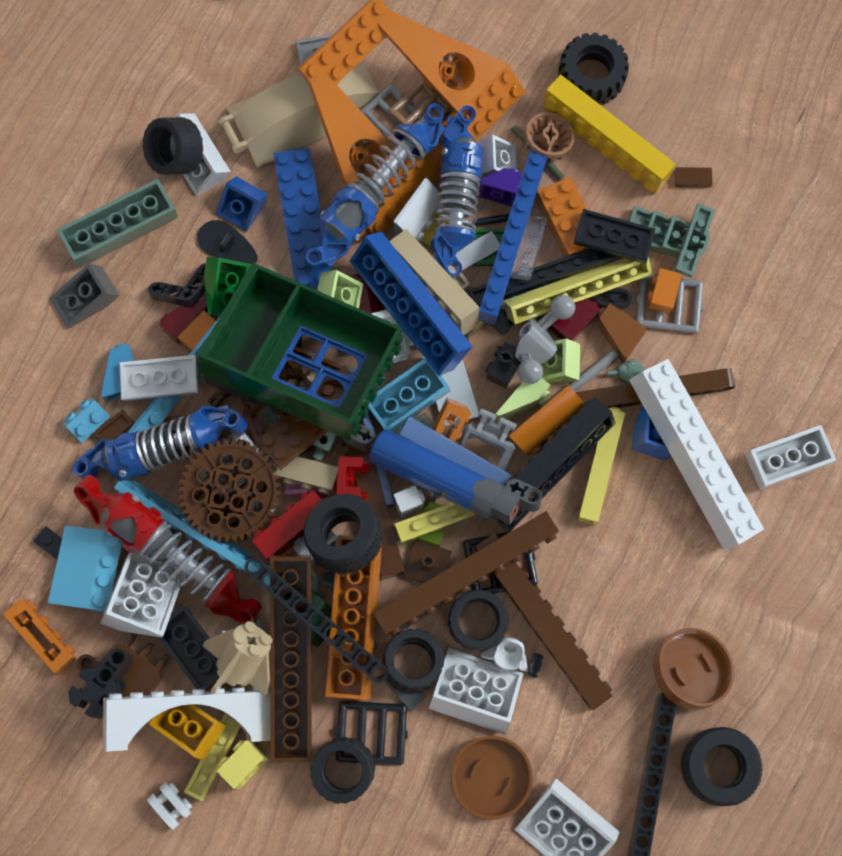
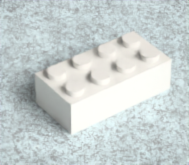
M822 425L752 449L745 455L759 490L827 467L837 461Z

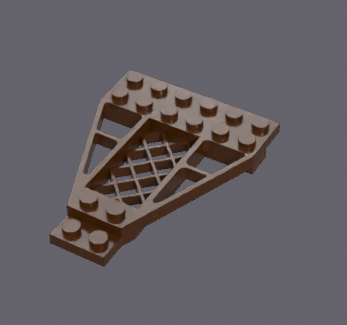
M297 346L293 349L294 353L313 360L316 354ZM323 358L321 364L339 371L338 373L351 374L346 367ZM287 361L283 367L285 368L284 375H279V379L285 382L297 380V387L303 390L309 389L312 382L304 375L309 368L304 366L297 367L292 361ZM289 368H290L296 375H288ZM330 378L318 388L316 395L326 400L334 401L342 397L344 388L341 383ZM301 381H302L307 387H300ZM241 398L256 444L260 449L264 450V454L269 455V459L280 470L327 432V430L261 401L249 410L247 401ZM268 406L279 417L280 421L262 436L258 437L252 416L263 407Z

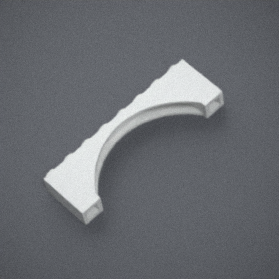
M252 686V690H245V687H233L232 691H225V688H219L214 694L212 692H205L204 689H193L192 693H184V690H173L172 694H164L163 691H153L151 695L144 696L142 692L130 693V696L122 697L120 693L109 694L108 698H103V749L106 752L128 750L129 742L149 720L170 708L187 704H202L220 709L241 726L246 733L247 740L251 742L270 741V691L264 696Z

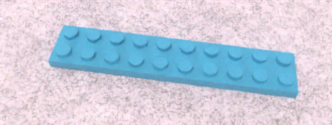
M127 479L117 482L115 489L119 491V494L129 492L137 496L144 506L157 509L162 514V518L169 522L168 524H171V528L182 530L187 538L198 540L203 548L214 550L218 553V557L225 561L230 560L237 569L245 571L244 562L247 558L255 556L231 540L226 543L222 537L221 541L218 542L216 535L212 540L209 539L208 534L205 537L202 536V530L199 532L195 531L196 526L191 527L189 525L191 520L186 521L184 519L185 515L181 513L180 508L135 480ZM251 561L248 565L249 571H257L259 563ZM270 574L264 578V582L270 585Z

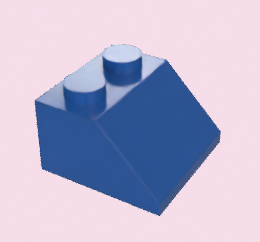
M236 176L226 182L215 214L247 232L261 212L268 194Z

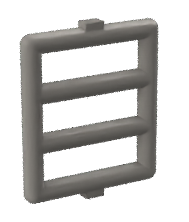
M389 85L361 109V112L386 138L387 136H393V134L370 111L378 105L397 125L399 124L389 114L391 107L383 101L390 94L398 101L401 100L402 94L393 85ZM412 100L404 106L411 114L416 110ZM423 115L419 116L413 125L423 123Z
M653 275L640 279L639 295L636 296L635 303L638 304L637 322L647 328L694 334L699 332L700 314L704 303H701L702 281L681 278L675 300L674 322L667 323L662 322L663 312L659 311L655 313V321L644 320L647 281L651 282ZM684 286L695 287L692 326L681 324Z

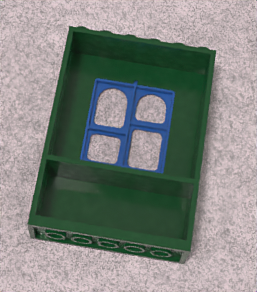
M252 262L197 355L199 374L350 441L352 436H356L361 425L359 423L361 418H366L369 411V403L375 401L377 396L376 390L378 386L382 387L386 378L384 376L386 371L391 370L394 363V355L398 356L402 348L400 344L403 340L401 335L402 327ZM302 335L322 343L313 360H308L293 352ZM333 347L353 356L358 364L355 372L344 375L322 366L321 362L328 349ZM287 361H293L317 373L309 389L303 390L279 379V374ZM325 377L332 378L342 384L344 393L338 400L330 401L316 395V391Z

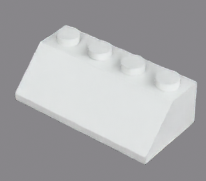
M195 113L178 114L176 117H185L192 120L200 130L203 139V156L200 164L194 171L183 174L194 194L198 196L220 184L231 171ZM171 135L170 149L174 157L176 147L174 137Z

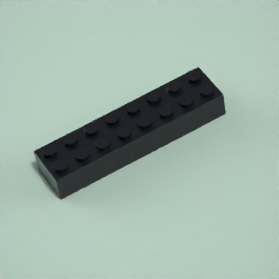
M596 397L586 401L582 410L578 414H574L569 419V423L556 432L555 438L551 442L548 441L543 445L542 451L537 456L534 455L530 458L528 465L524 469H520L515 474L514 479L521 480L539 489L543 499L616 424L612 411ZM529 498V499H528L530 502H536V501H537L536 498ZM519 507L510 525L495 517H492V519L507 533H510L530 511Z

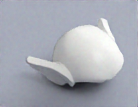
M503 638L496 646L481 653L482 658L494 660V663L504 670H516L518 668L525 672L529 670L526 656L524 655V645L515 638Z

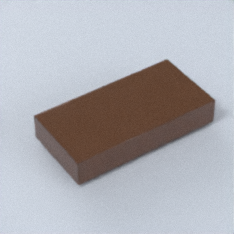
M675 167L674 169L675 187H712L713 185L712 168Z
M122 409L93 432V434L99 441L102 438L111 440L129 431L134 422Z

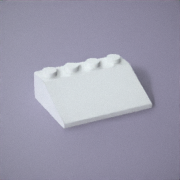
M128 552L100 624L119 631L162 638L180 590V582L185 573L181 570L173 579H170L169 576L175 567L173 563H170L164 570L159 571L163 561L157 562L154 560L152 563H149L150 557L145 555L139 556L135 552Z
M448 648L444 666L438 678L429 709L506 734L524 673L516 670H504L495 663Z
M555 779L515 828V831L545 856H604L614 845L619 835L617 829L558 779Z

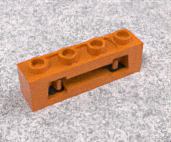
M446 397L432 429L442 435L446 427L445 421L447 420V423L451 424L446 437L453 442L459 441L463 432L461 429L464 423H468L471 416L468 406Z
M21 598L3 615L52 672L59 675L77 659L74 656L75 650L68 643L65 645L60 640L63 638L56 629L52 630L48 626L49 620L43 614L39 615L35 611L37 607L30 599L26 601ZM20 619L25 625L33 622L49 642L57 646L61 652L59 653L58 649L54 647L48 651L33 632L23 626L18 620Z

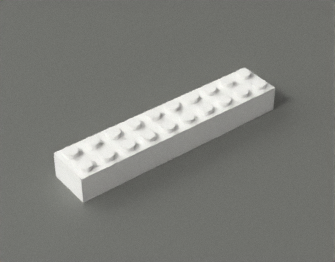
M669 359L630 379V383L724 551L743 543L764 530Z

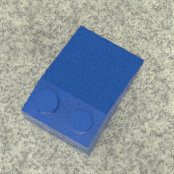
M642 404L633 430L632 450L664 461L670 458L671 454Z

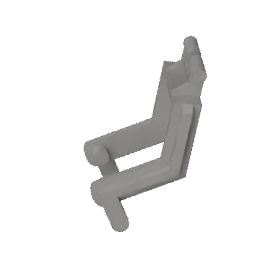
M481 408L478 414L482 417L479 425L472 422L465 425L462 436L457 444L465 448L469 439L477 438L499 448L502 458L498 468L505 471L515 449L514 441L506 437L510 430H515L517 424L502 417L499 422H496L497 415ZM433 494L431 503H435L436 499H440L441 496ZM476 514L479 517L477 524L480 525L483 517Z

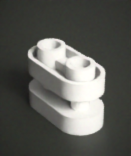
M165 782L159 787L162 794L157 797L153 793L147 798V801L165 823L174 830L180 824L177 818L180 815L187 818L192 813L190 809L193 806L186 798H180L177 794L179 790L172 782L170 784ZM167 799L176 808L172 812L163 804Z

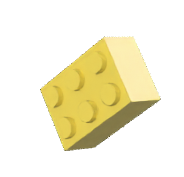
M247 740L245 742L240 741L233 748L234 753L232 756L224 757L218 764L220 768L217 772L233 789H241L269 759L253 742Z

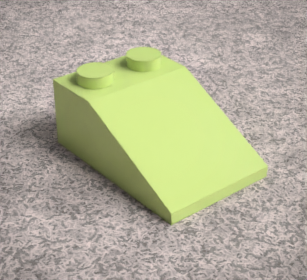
M543 378L535 384L522 382L498 410L495 421L499 422L501 417L510 420L535 409L538 404L542 406L550 394L548 391L550 384Z

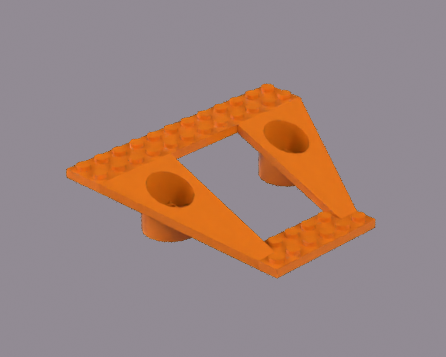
M369 0L297 68L309 85L333 153V162L340 173L344 187L349 185V183L358 181L356 173L371 177L365 170L364 164H370L376 169L379 168L372 160V155H378L384 160L386 159L380 151L381 145L387 146L392 151L394 150L385 136L337 86L386 37L422 75L425 84L430 89L435 90L454 110L450 115L451 117H455L465 105L472 106L475 109L476 117L467 128L475 141L526 91L508 63L389 10L383 0ZM462 114L465 119H469L467 114ZM447 119L441 124L445 128ZM442 134L439 136V141L433 151L428 152L422 160H415V169L408 170V178L400 179V187L392 188L393 195L391 197H384L385 205L378 207L379 212L376 215V219L367 229L370 234L384 233L394 223L396 217L425 178L432 184L440 178L443 150L440 139ZM361 139L366 143L363 147H361ZM407 158L404 160L405 166L411 167L413 165L411 159ZM359 165H362L363 169L359 171ZM399 167L396 170L398 175H405L403 168ZM391 176L388 180L389 184L397 185L396 178ZM384 185V194H389V188Z

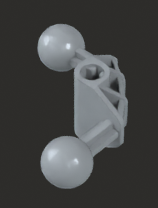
M560 295L556 297L551 303V311L538 322L535 319H531L519 331L520 339L515 356L521 362L518 368V376L522 382L526 384L537 383L543 375V368L540 363L548 361L556 353L557 346L546 329L558 319L565 320L574 314L575 303L569 296Z

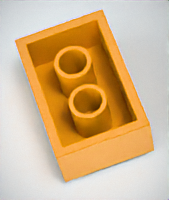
M196 704L170 708L153 717L149 723L150 726L192 756L201 760L205 759L226 727L224 723Z

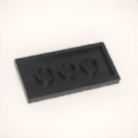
M583 209L573 244L646 264L656 229Z

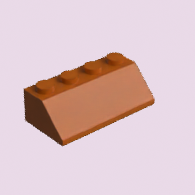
M568 385L509 436L526 455L532 454L533 456L541 449L540 445L554 439V433L560 428H564L569 423V419L582 410L584 402Z

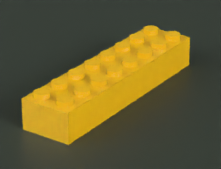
M561 74L546 90L543 107L547 112L564 117L571 124L576 135L586 139L590 146L596 147L604 157L613 160L618 168L627 171L631 178L640 181L648 191L656 194L668 181L676 163Z

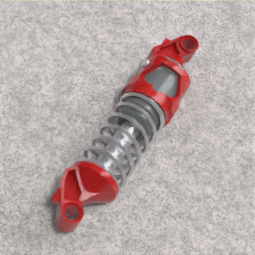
M91 475L84 477L75 486L73 491L76 498L89 510L96 525L101 526L110 536L119 538L122 541V546L128 552H135L139 556L145 555L150 557L149 563H152L154 560L157 562L163 561L159 571L164 570L170 563H173L175 567L169 576L170 579H173L181 570L186 573L180 582V587L185 586L191 579L196 581L191 589V595L196 594L202 587L206 588L201 598V603L205 604L213 614L229 616L235 621L245 624L246 622H253L261 612L262 606L257 600L252 598L248 600L240 599L236 586L235 572L227 569L218 578L223 570V564L218 565L210 572L208 569L213 561V556L207 557L199 564L198 560L202 555V548L197 549L190 556L188 555L192 546V540L186 541L178 548L177 545L182 537L181 532L173 534L170 531L171 524H167V521L162 518V514L157 509L144 506L137 496L129 492L102 494L99 488V481Z

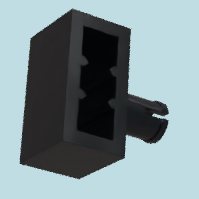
M504 342L502 347L498 346L494 354L496 356L493 363L490 362L485 370L487 372V380L507 389L521 363L515 356L516 347L507 342Z

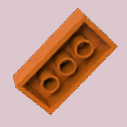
M568 177L537 190L535 200L563 256L566 257L590 249L573 244L582 211L587 208L572 178Z

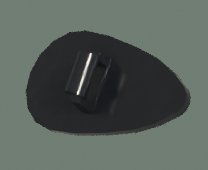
M211 220L200 228L198 243L205 253L215 258L248 264L257 262L258 257L252 245L228 223L221 220Z

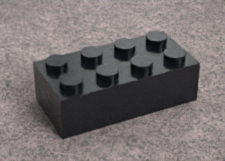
M183 605L170 615L162 638L158 637V639L195 688L204 689L207 692L220 678L217 673L218 667L216 666L218 658L203 647L204 642L210 636L188 607Z

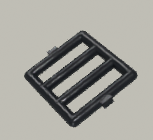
M504 532V533H499V534H496V535H497V536L500 535L501 537H503V536H505V535L508 534V533H507V532ZM491 535L464 540L465 557L467 558L473 554V546H477ZM526 552L524 555L530 576L528 580L531 584L535 583L537 585L538 578L534 564L536 560L535 554ZM492 573L489 574L490 587L480 588L477 582L471 585L472 590L482 589L490 591L492 594L505 592Z
M341 701L339 703L338 727L335 729L337 738L345 737L347 709L359 710L357 740L365 745L367 710L379 711L376 756H373L374 764H404L405 739H408V731H406L407 706L405 704ZM387 711L399 712L396 757L384 756ZM344 751L336 752V760L338 762L360 763L352 754H344Z

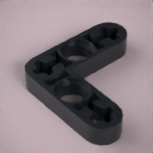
M206 263L198 267L185 287L162 282L152 283L148 287L151 299L185 307L195 305L206 291L204 281Z

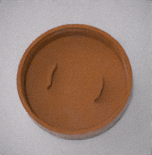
M684 628L667 637L656 650L653 661L655 679L664 695L676 705L690 710H703L718 703L729 693L734 681L733 661L727 648L713 634L698 628Z
M500 736L479 737L466 744L454 759L451 768L452 790L461 806L477 817L501 819L510 816L523 806L531 792L533 774L529 759L524 751L509 739Z

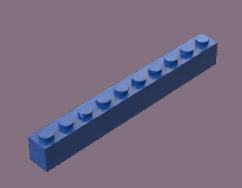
M533 151L529 153L479 309V321L492 325L496 324L546 165L547 156Z

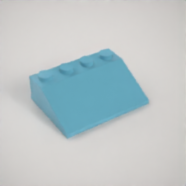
M65 526L48 604L104 613L113 591L122 541L119 538L110 536L105 530Z

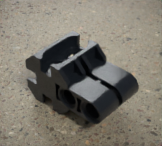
M115 648L107 655L98 669L83 670L79 677L87 683L83 689H77L72 685L68 691L70 704L74 707L79 706L85 709L89 703L90 706L85 711V714L91 718H103V698H108L109 694L120 693L124 697L123 686L120 682L133 664L132 655L120 648ZM123 655V661L121 663H118L119 657ZM111 672V678L107 681L106 676Z

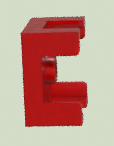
M339 457L336 495L352 494L368 502V493L361 492L360 487H354V474L369 473L370 463L364 462L363 457Z

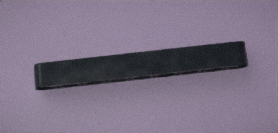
M251 556L246 559L244 569L257 583L374 682L381 683L387 679L388 670L377 658L258 557ZM251 561L259 563V569L255 572H251L248 569ZM269 574L274 575V583L266 585L264 583L265 576ZM289 588L291 591L289 597L281 598L279 595L281 589ZM299 601L306 603V608L303 611L295 609V605ZM318 614L321 616V622L314 625L311 623V618ZM336 628L337 634L332 638L327 637V630ZM345 641L352 642V647L348 651L342 650V645ZM366 654L367 661L359 664L357 661L358 657ZM381 667L383 669L382 674L378 677L373 676L374 669Z
M663 692L659 693L655 700L628 856H650L676 711V704L672 701L669 706L663 704ZM660 715H664L667 718L665 726L660 725L658 721ZM657 735H661L664 739L661 746L655 743ZM653 755H657L660 758L658 766H654L651 762ZM650 775L656 777V784L654 786H650L647 782ZM647 795H650L653 799L650 807L644 804V798ZM643 816L649 818V825L645 828L640 824V819ZM640 836H643L646 841L645 846L639 848L636 844Z

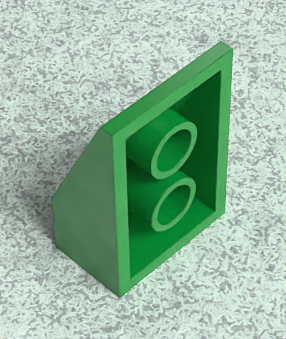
M206 257L204 281L209 315L220 316L248 271L250 264L223 258Z

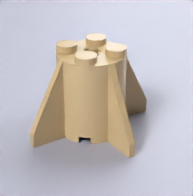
M246 622L244 625L207 639L203 647L218 658L216 666L218 667L217 673L220 677L211 692L214 694L226 682L232 686L236 684H242V686L251 684L266 696L270 691L269 651L271 649L272 637L253 622Z

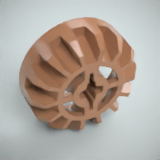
M550 112L535 115L526 127L524 133L525 146L527 149H532L531 151L547 156L550 162H554L556 158L561 160L569 153L575 140L574 130L564 117ZM542 133L539 140L535 139L536 135ZM554 146H558L555 152H551Z

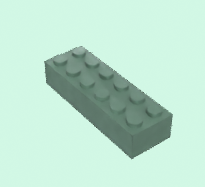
M156 179L57 229L76 266L80 268L178 218V215L159 179Z

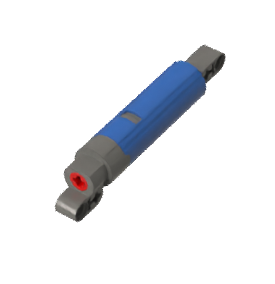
M360 424L357 435H353L350 441L342 438L345 443L361 451L370 452L369 460L372 464L487 520L495 517L510 525L519 507L530 512H536L541 508L542 493L539 489L518 479H512L504 486L388 429L380 432L375 438L373 430ZM529 498H536L537 501H536V502H530L528 499H529Z

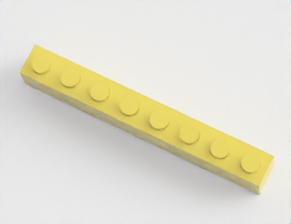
M648 257L647 263L643 264L623 258L503 301L507 318L514 324H518L550 312L552 301L560 295L569 296L575 303L652 275L650 260Z

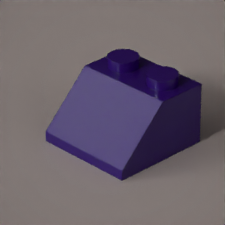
M503 168L481 179L478 197L512 207L522 173L513 168Z

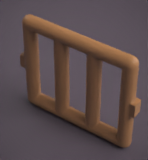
M421 81L409 93L406 91L401 96V100L389 109V114L399 124H412L425 112L429 105L435 102L444 108L443 119L449 113L452 114L454 110L435 90L430 89L424 81ZM422 90L431 96L406 119L398 113L400 109Z

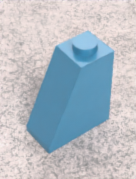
M118 344L115 348L110 349L101 393L106 402L121 398L119 362L135 361L129 344Z

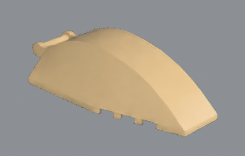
M359 63L337 84L358 108H363L380 94L364 63ZM301 74L285 79L226 107L229 115L218 120V123L224 128L233 145L234 153H240L249 149L257 169L275 162L273 153L303 149L327 137L309 85ZM235 122L244 140L243 142H239L230 125L231 123Z

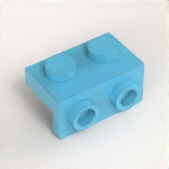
M93 398L85 399L75 413L71 412L64 419V426L81 443L110 417Z

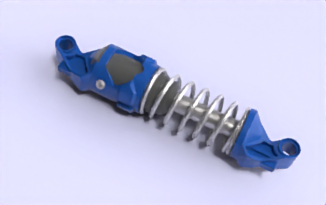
M436 103L429 105L423 114V123L396 125L393 129V136H387L388 142L394 150L392 151L387 146L381 145L380 151L386 159L384 160L378 155H372V160L379 168L376 169L370 164H364L365 170L371 177L356 173L358 181L349 183V185L337 192L332 199L333 202L326 210L321 212L318 218L321 246L311 248L306 252L303 261L307 267L315 268L325 264L330 268L337 259L345 256L349 252L350 246L360 238V234L364 229H368L375 221L376 215L379 212L378 207L385 205L384 197H391L393 195L392 188L400 187V179L408 178V170L415 169V160L420 161L428 152L433 151L437 146L439 136L446 129L441 125L443 119V108L441 105ZM429 111L436 112L437 117H432ZM406 158L412 160L413 165L411 167L405 166L404 160ZM399 167L404 169V176H400L396 173V170ZM391 176L396 178L397 185L389 184L388 180ZM384 185L389 188V194H384ZM315 254L318 261L315 263L311 262L308 255Z

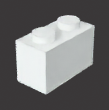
M416 485L394 494L393 502L400 519L422 511L425 498L421 489L417 490Z

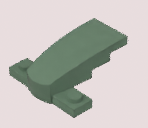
M698 203L689 224L675 216L670 218L655 210L649 212L634 206L628 221L655 228L650 251L677 257L678 260L674 271L691 278L694 275L699 258L708 246V230L715 210Z

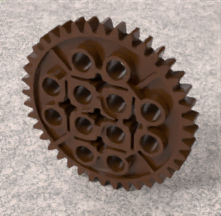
M223 438L222 444L215 440V446L208 442V449L201 446V453L194 451L195 459L188 457L191 464H184L187 471H180L184 478L177 480L182 483V486H178L176 489L182 491V493L177 495L178 498L183 499L178 505L185 506L181 513H188L184 519L186 521L191 520L189 525L191 527L196 526L195 531L197 532L202 530V536L204 537L208 534L211 540L215 535L218 542L223 537L226 543H228L229 538L236 542L237 536L240 540H244V534L250 538L251 531L258 532V526L264 529L263 521L270 522L267 516H274L271 509L278 508L274 505V502L280 501L275 496L281 494V491L276 489V487L281 486V483L275 482V480L280 478V476L273 474L277 471V468L271 467L274 463L273 461H267L269 455H262L264 450H257V445L254 444L250 447V442L248 441L243 445V440L238 439L236 443L235 439L231 438L228 443L227 439ZM229 454L230 461L227 464H223V456ZM248 458L249 465L246 468H242V460ZM235 466V468L238 469L240 472L233 473V476L232 473H230L228 470H225L234 469ZM206 470V478L199 480V472ZM220 474L226 475V480L223 483H218V476ZM244 477L245 484L242 487H238V479ZM260 481H263V483H264L263 489L260 490V491H257V490H256V485H257V483L260 482ZM211 483L214 485V488L209 490L206 488V484L209 485ZM226 488H233L232 492H226ZM201 489L203 492L202 497L194 499V492ZM250 490V492H252V496H248L247 498L244 495V493L249 492ZM221 493V501L214 503V495ZM240 497V504L233 506V499ZM259 501V508L252 510V503ZM226 506L232 511H225V513H223L218 508L221 509L225 508ZM212 513H217V519L214 522H209V516ZM235 516L236 523L229 526L228 520Z

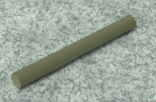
M514 125L511 130L525 144L524 132L517 125ZM547 158L545 166L560 181L563 180L565 175Z

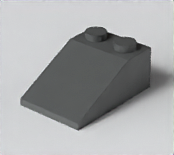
M88 263L50 299L67 328H71L108 307L120 295L103 267Z

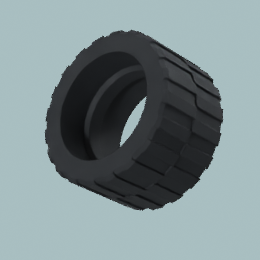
M185 117L158 118L152 120L144 131L142 140L144 157L151 169L158 174L190 173L200 164L203 156V139L200 130L192 120ZM171 135L174 137L176 147L174 157L170 149Z
M470 590L460 595L453 603L448 614V628L450 629L451 636L455 639L454 641L460 644L461 647L471 651H484L495 646L502 640L508 629V611L504 602L496 594L494 595L487 590ZM483 602L489 605L496 614L497 623L495 630L484 639L470 638L460 627V613L470 603Z
M407 629L399 632L396 636L394 635L386 646L382 664L388 670L387 682L394 689L402 693L414 694L421 693L426 689L428 690L437 681L444 666V652L442 651L441 644L429 632L422 631L421 629ZM416 644L423 647L429 653L431 668L423 678L416 680L408 679L396 670L394 657L397 650L403 645Z
M347 737L335 738L325 744L314 756L310 768L311 780L318 794L323 796L325 800L336 804H346L357 800L366 792L375 776L374 757L370 749L363 742ZM337 751H346L353 754L359 760L362 767V775L355 786L349 789H342L336 787L328 780L325 773V763L331 754Z

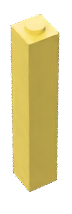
M617 407L609 408L613 413L616 424L595 446L577 517L578 521L596 525L599 521L625 412H622Z

